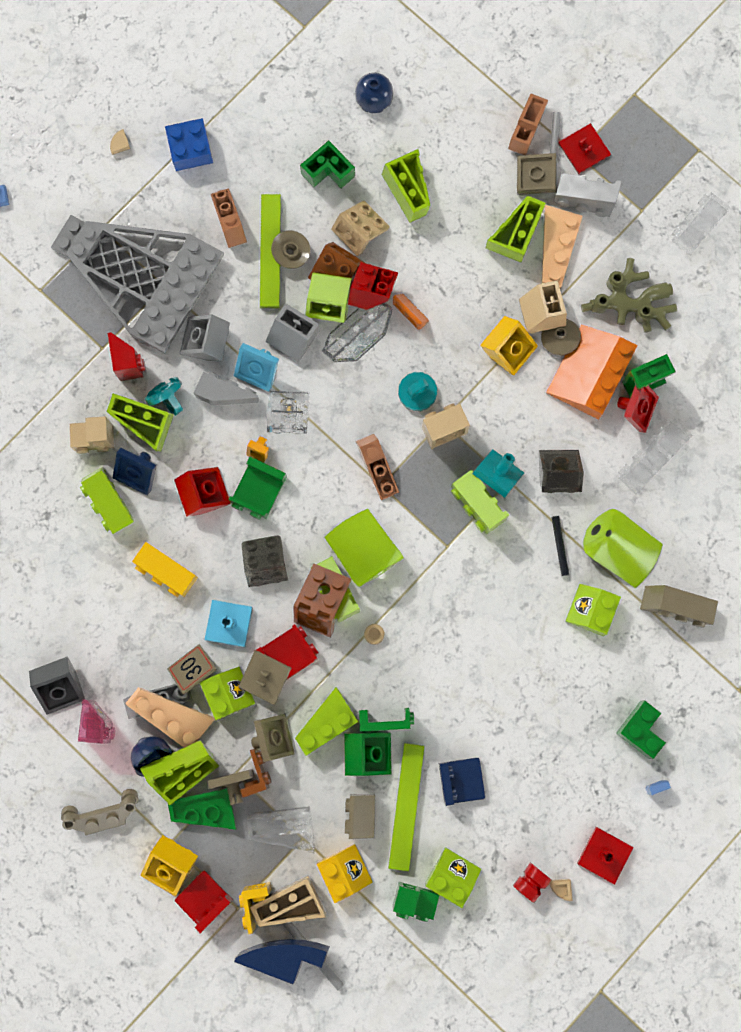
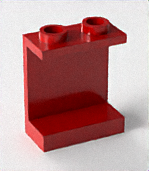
M295 624L292 625L291 629L265 646L256 649L291 667L287 679L318 660L316 655L319 653L313 643L309 645L305 640L307 634L302 626L297 628Z

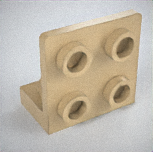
M362 201L340 213L331 230L356 256H359L363 253L369 241L386 232L390 226L370 205Z

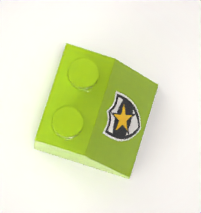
M579 584L565 622L605 636L608 634L621 596L600 588Z
M240 666L200 682L215 720H221L256 704L251 693L239 688L244 676Z
M445 847L427 878L425 887L463 908L474 888L481 868Z

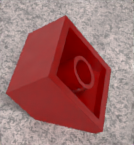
M112 332L107 333L113 372L118 379L126 381L143 378V371H146V366L141 354H138L132 346Z
M219 467L187 471L174 479L186 517L202 515L231 504L228 500L229 497Z

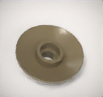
M287 230L279 233L274 238L271 251L273 258L279 265L288 269H295L307 262L310 256V244L301 233ZM291 249L294 253L290 255L287 253V250Z
M566 319V326L545 330L541 334L544 348L554 355H567L573 352L581 340L578 326ZM564 332V335L558 336L557 333Z

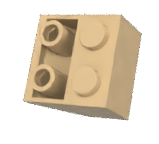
M558 280L538 284L519 299L525 327L529 334L566 326L567 313Z

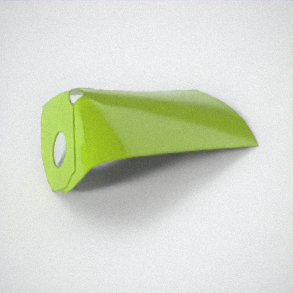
M365 509L346 519L324 537L358 587L379 577L404 558L369 509Z
M610 509L599 515L587 528L583 540L584 551L589 557L634 588H637L652 571L663 546L661 542L616 509ZM596 525H601L600 531L596 535H592L593 528ZM611 530V535L607 537L606 532Z

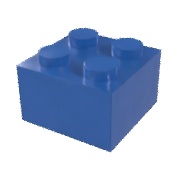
M203 118L165 126L172 162L176 171L213 163Z

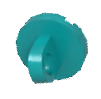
M423 372L407 374L399 384L398 396L400 402L409 410L420 412L427 410L434 404L437 397L435 381L430 375Z
M178 377L169 378V383L161 382L150 390L145 400L150 406L163 402L166 408L176 416L183 411L181 404L174 395L181 387L182 382Z

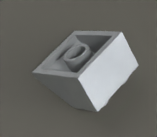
M212 314L188 317L180 355L207 361L222 360L230 322Z

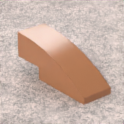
M530 94L511 137L509 150L522 155L527 154L547 106V99Z

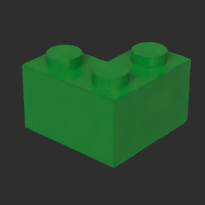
M329 140L300 164L301 175L313 187L329 176L342 189L355 177V167Z
M645 700L637 704L616 732L648 759H654L666 743L649 730L661 715V712Z
M398 882L392 906L393 912H396L397 917L404 919L417 915L416 919L428 922L429 919L434 920L440 895L432 890Z

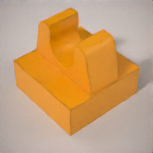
M260 436L257 442L250 440L247 445L246 455L265 463L269 450L266 447L267 439Z

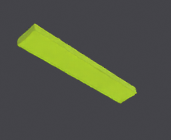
M261 194L260 308H280V265L273 258L271 247L274 238L281 233V194Z
M404 743L388 869L409 871L425 747L423 745Z

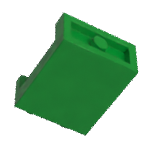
M404 708V721L368 722V710H359L360 731L411 729L410 725L414 724V712H410L409 708Z

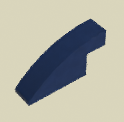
M298 939L274 940L257 944L239 952L234 962L294 984L302 962L304 961L322 968L330 946Z

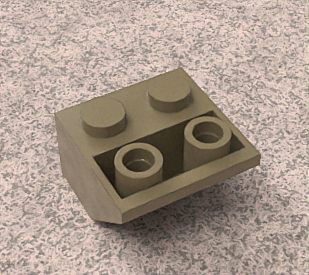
M350 794V798H346L345 812H349V820H345V834H349V839L374 838L375 794Z

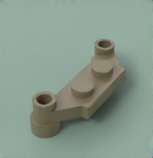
M126 789L121 795V802L119 804L83 814H78V810L74 806H65L61 811L62 826L66 830L74 829L84 832L86 836L126 825L127 817L136 810L138 793L134 789Z

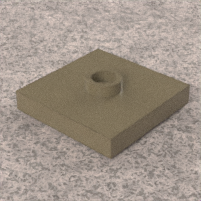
M556 153L517 155L518 195L556 192Z

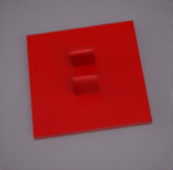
M591 123L558 143L578 174L611 156L610 151Z

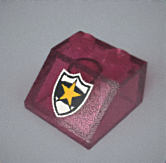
M83 699L78 742L111 743V740L115 737L113 722L95 700Z

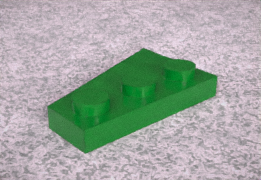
M227 789L178 798L171 805L168 804L171 822L237 829L233 806L230 805Z

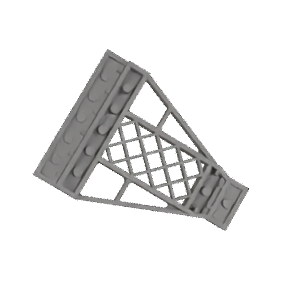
M70 215L51 246L52 250L70 259L132 338L164 354L224 256V252L191 234L91 221L84 222L73 215ZM114 231L153 237L147 247L143 248ZM159 237L186 240L174 261L168 262L151 252ZM115 241L124 245L125 247L117 248ZM113 242L114 250L104 252L102 244ZM100 247L101 253L94 255L97 248ZM132 250L139 253L142 256L134 258ZM129 251L131 259L120 261L118 253ZM116 254L118 262L107 265L105 257ZM103 258L104 266L94 268L92 260ZM148 259L159 265L150 267ZM146 260L148 268L137 270L135 262ZM132 263L134 271L124 274L122 266ZM119 267L121 275L110 277L108 269ZM163 269L164 277L154 280L152 271ZM106 270L107 276L100 272ZM149 272L151 281L140 283L138 275ZM88 274L119 290L112 304L106 299ZM136 276L138 284L127 287L125 279ZM118 280H123V284H124V285H122V284H120V283H118V282H116V281H118ZM153 285L154 294L144 296L142 288ZM139 289L140 294L136 293L133 290ZM125 294L146 305L132 328L127 325L115 310Z

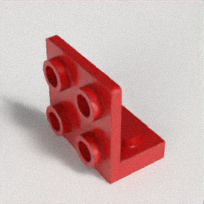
M205 870L175 899V902L197 924L194 928L200 934L233 901Z

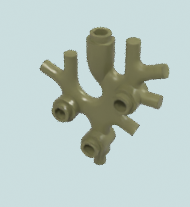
M627 258L623 273L614 271L610 274L606 282L608 289L612 291L609 297L606 294H599L595 299L590 300V303L581 304L582 312L592 311V313L601 314L607 309L616 310L618 312V325H625L626 315L629 312H635V319L638 323L642 324L644 333L652 331L651 319H656L665 331L668 330L671 324L665 315L677 311L676 304L654 308L651 305L652 301L669 298L670 295H673L671 283L667 284L665 282L650 286L636 299L627 296L626 288L629 283L650 278L648 271L634 272L635 259Z

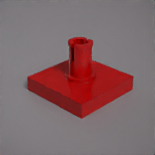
M635 385L631 398L620 397L617 406L619 409L626 410L624 417L639 432L646 433L659 396L649 385L637 390Z
M595 826L577 864L615 885L634 847Z

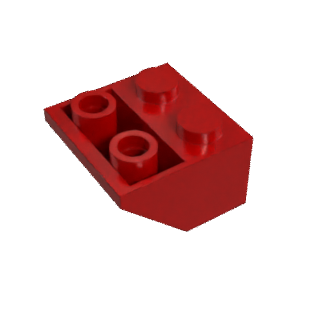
M360 262L350 288L348 305L368 310L389 301L398 272Z

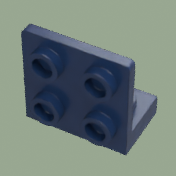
M478 757L438 763L445 806L485 799L482 771Z

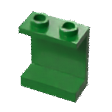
M665 354L630 370L622 383L629 398H631L635 385L637 390L648 385L653 390L666 384L665 378L675 374L676 371L668 355Z
M249 457L246 463L248 467L233 497L230 496L228 500L232 503V507L239 511L245 509L250 511V516L258 520L261 517L267 519L287 475L272 466Z

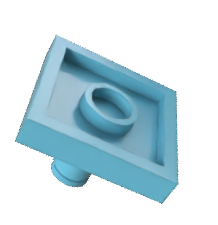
M243 343L239 349L233 376L269 392L273 386L279 358L272 356L268 350L265 353L266 349L258 350Z
M212 600L205 640L245 647L253 607Z

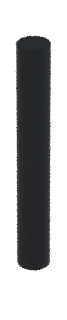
M553 516L551 518L561 576H568L569 569L560 517Z

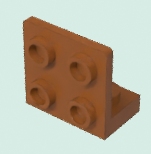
M331 242L324 246L308 279L311 280L313 272L352 278L355 272H357L360 262H365L336 243Z
M257 749L250 750L260 783L258 779L245 783V788L240 789L242 798L270 788L269 784L272 783L269 772L264 771L262 764L265 762H263L262 754Z

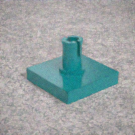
M492 449L472 474L505 498L523 476L524 472L513 464L515 457L512 454L506 453L502 456Z

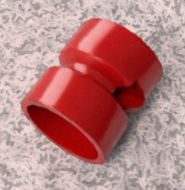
M530 862L523 871L524 877L519 876L512 886L531 902L535 903L541 895L540 890L546 889L552 879Z

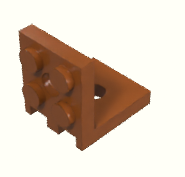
M313 564L293 605L294 623L331 638L334 632L335 616L350 586L351 578ZM321 586H327L330 592L328 594H321L318 589Z

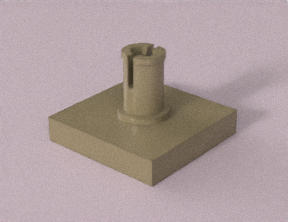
M285 714L254 721L257 737L252 738L251 744L254 749L260 748L263 762L295 754Z
M250 769L208 780L209 789L224 785V787H227L230 805L236 804V800L237 804L244 802L239 783H241L240 781L253 778V770Z

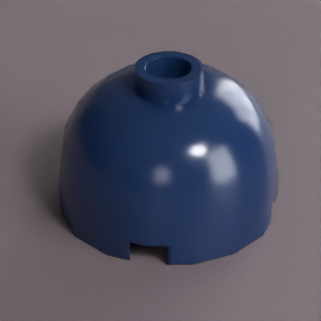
M377 72L362 76L355 89L356 102L365 112L372 114L382 112L383 109L387 108V106L389 107L392 103L393 87L386 76Z
M144 737L133 747L131 763L136 774L144 777L140 770L141 767L173 753L167 742L160 737Z

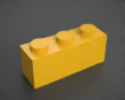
M147 542L144 543L132 560L136 564V570L143 575L146 572L153 576L152 581L160 586L164 583L170 587L168 592L177 598L179 595L185 597L198 578L195 574Z

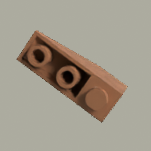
M229 188L212 193L211 197L228 248L246 243L247 240Z
M371 434L355 441L380 499L383 500L399 493L378 438Z

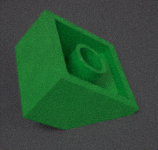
M391 733L344 734L345 776L392 775Z

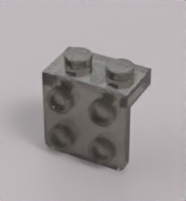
M279 535L242 542L244 572L248 587L288 581L282 540Z

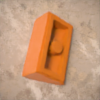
M404 294L393 296V305L417 330L422 329L429 322V319Z

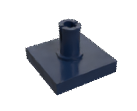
M120 447L116 453L112 478L148 496L152 490L156 464L150 462L151 456L147 452H141L137 456Z

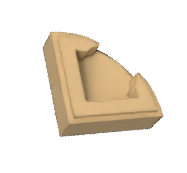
M124 129L118 131L111 140L110 150L112 155L130 149Z
M570 879L552 880L549 883L552 891L558 897L567 901H573Z

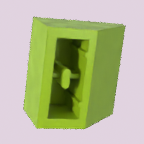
M313 272L307 296L305 315L309 318L344 323L348 315V300L352 278Z

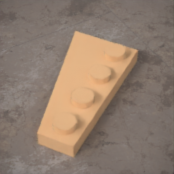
M545 205L542 283L558 280L561 289L582 215Z
M140 687L137 688L125 703L129 708L184 748L197 742L215 720L211 715L201 713L176 701L163 698V696Z

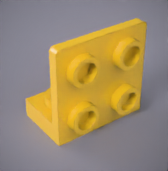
M270 882L245 886L241 895H239L240 907L245 910V914L242 917L243 928L248 930V935L253 934L256 929L255 917L250 908L252 898L253 902L265 900V897L271 892Z

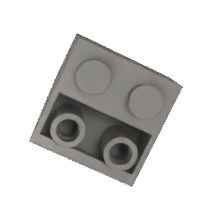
M285 303L273 322L266 343L299 363L319 333L320 327L317 322Z

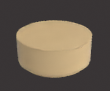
M377 624L369 625L364 632L365 640L372 645L381 643L384 639L383 628Z

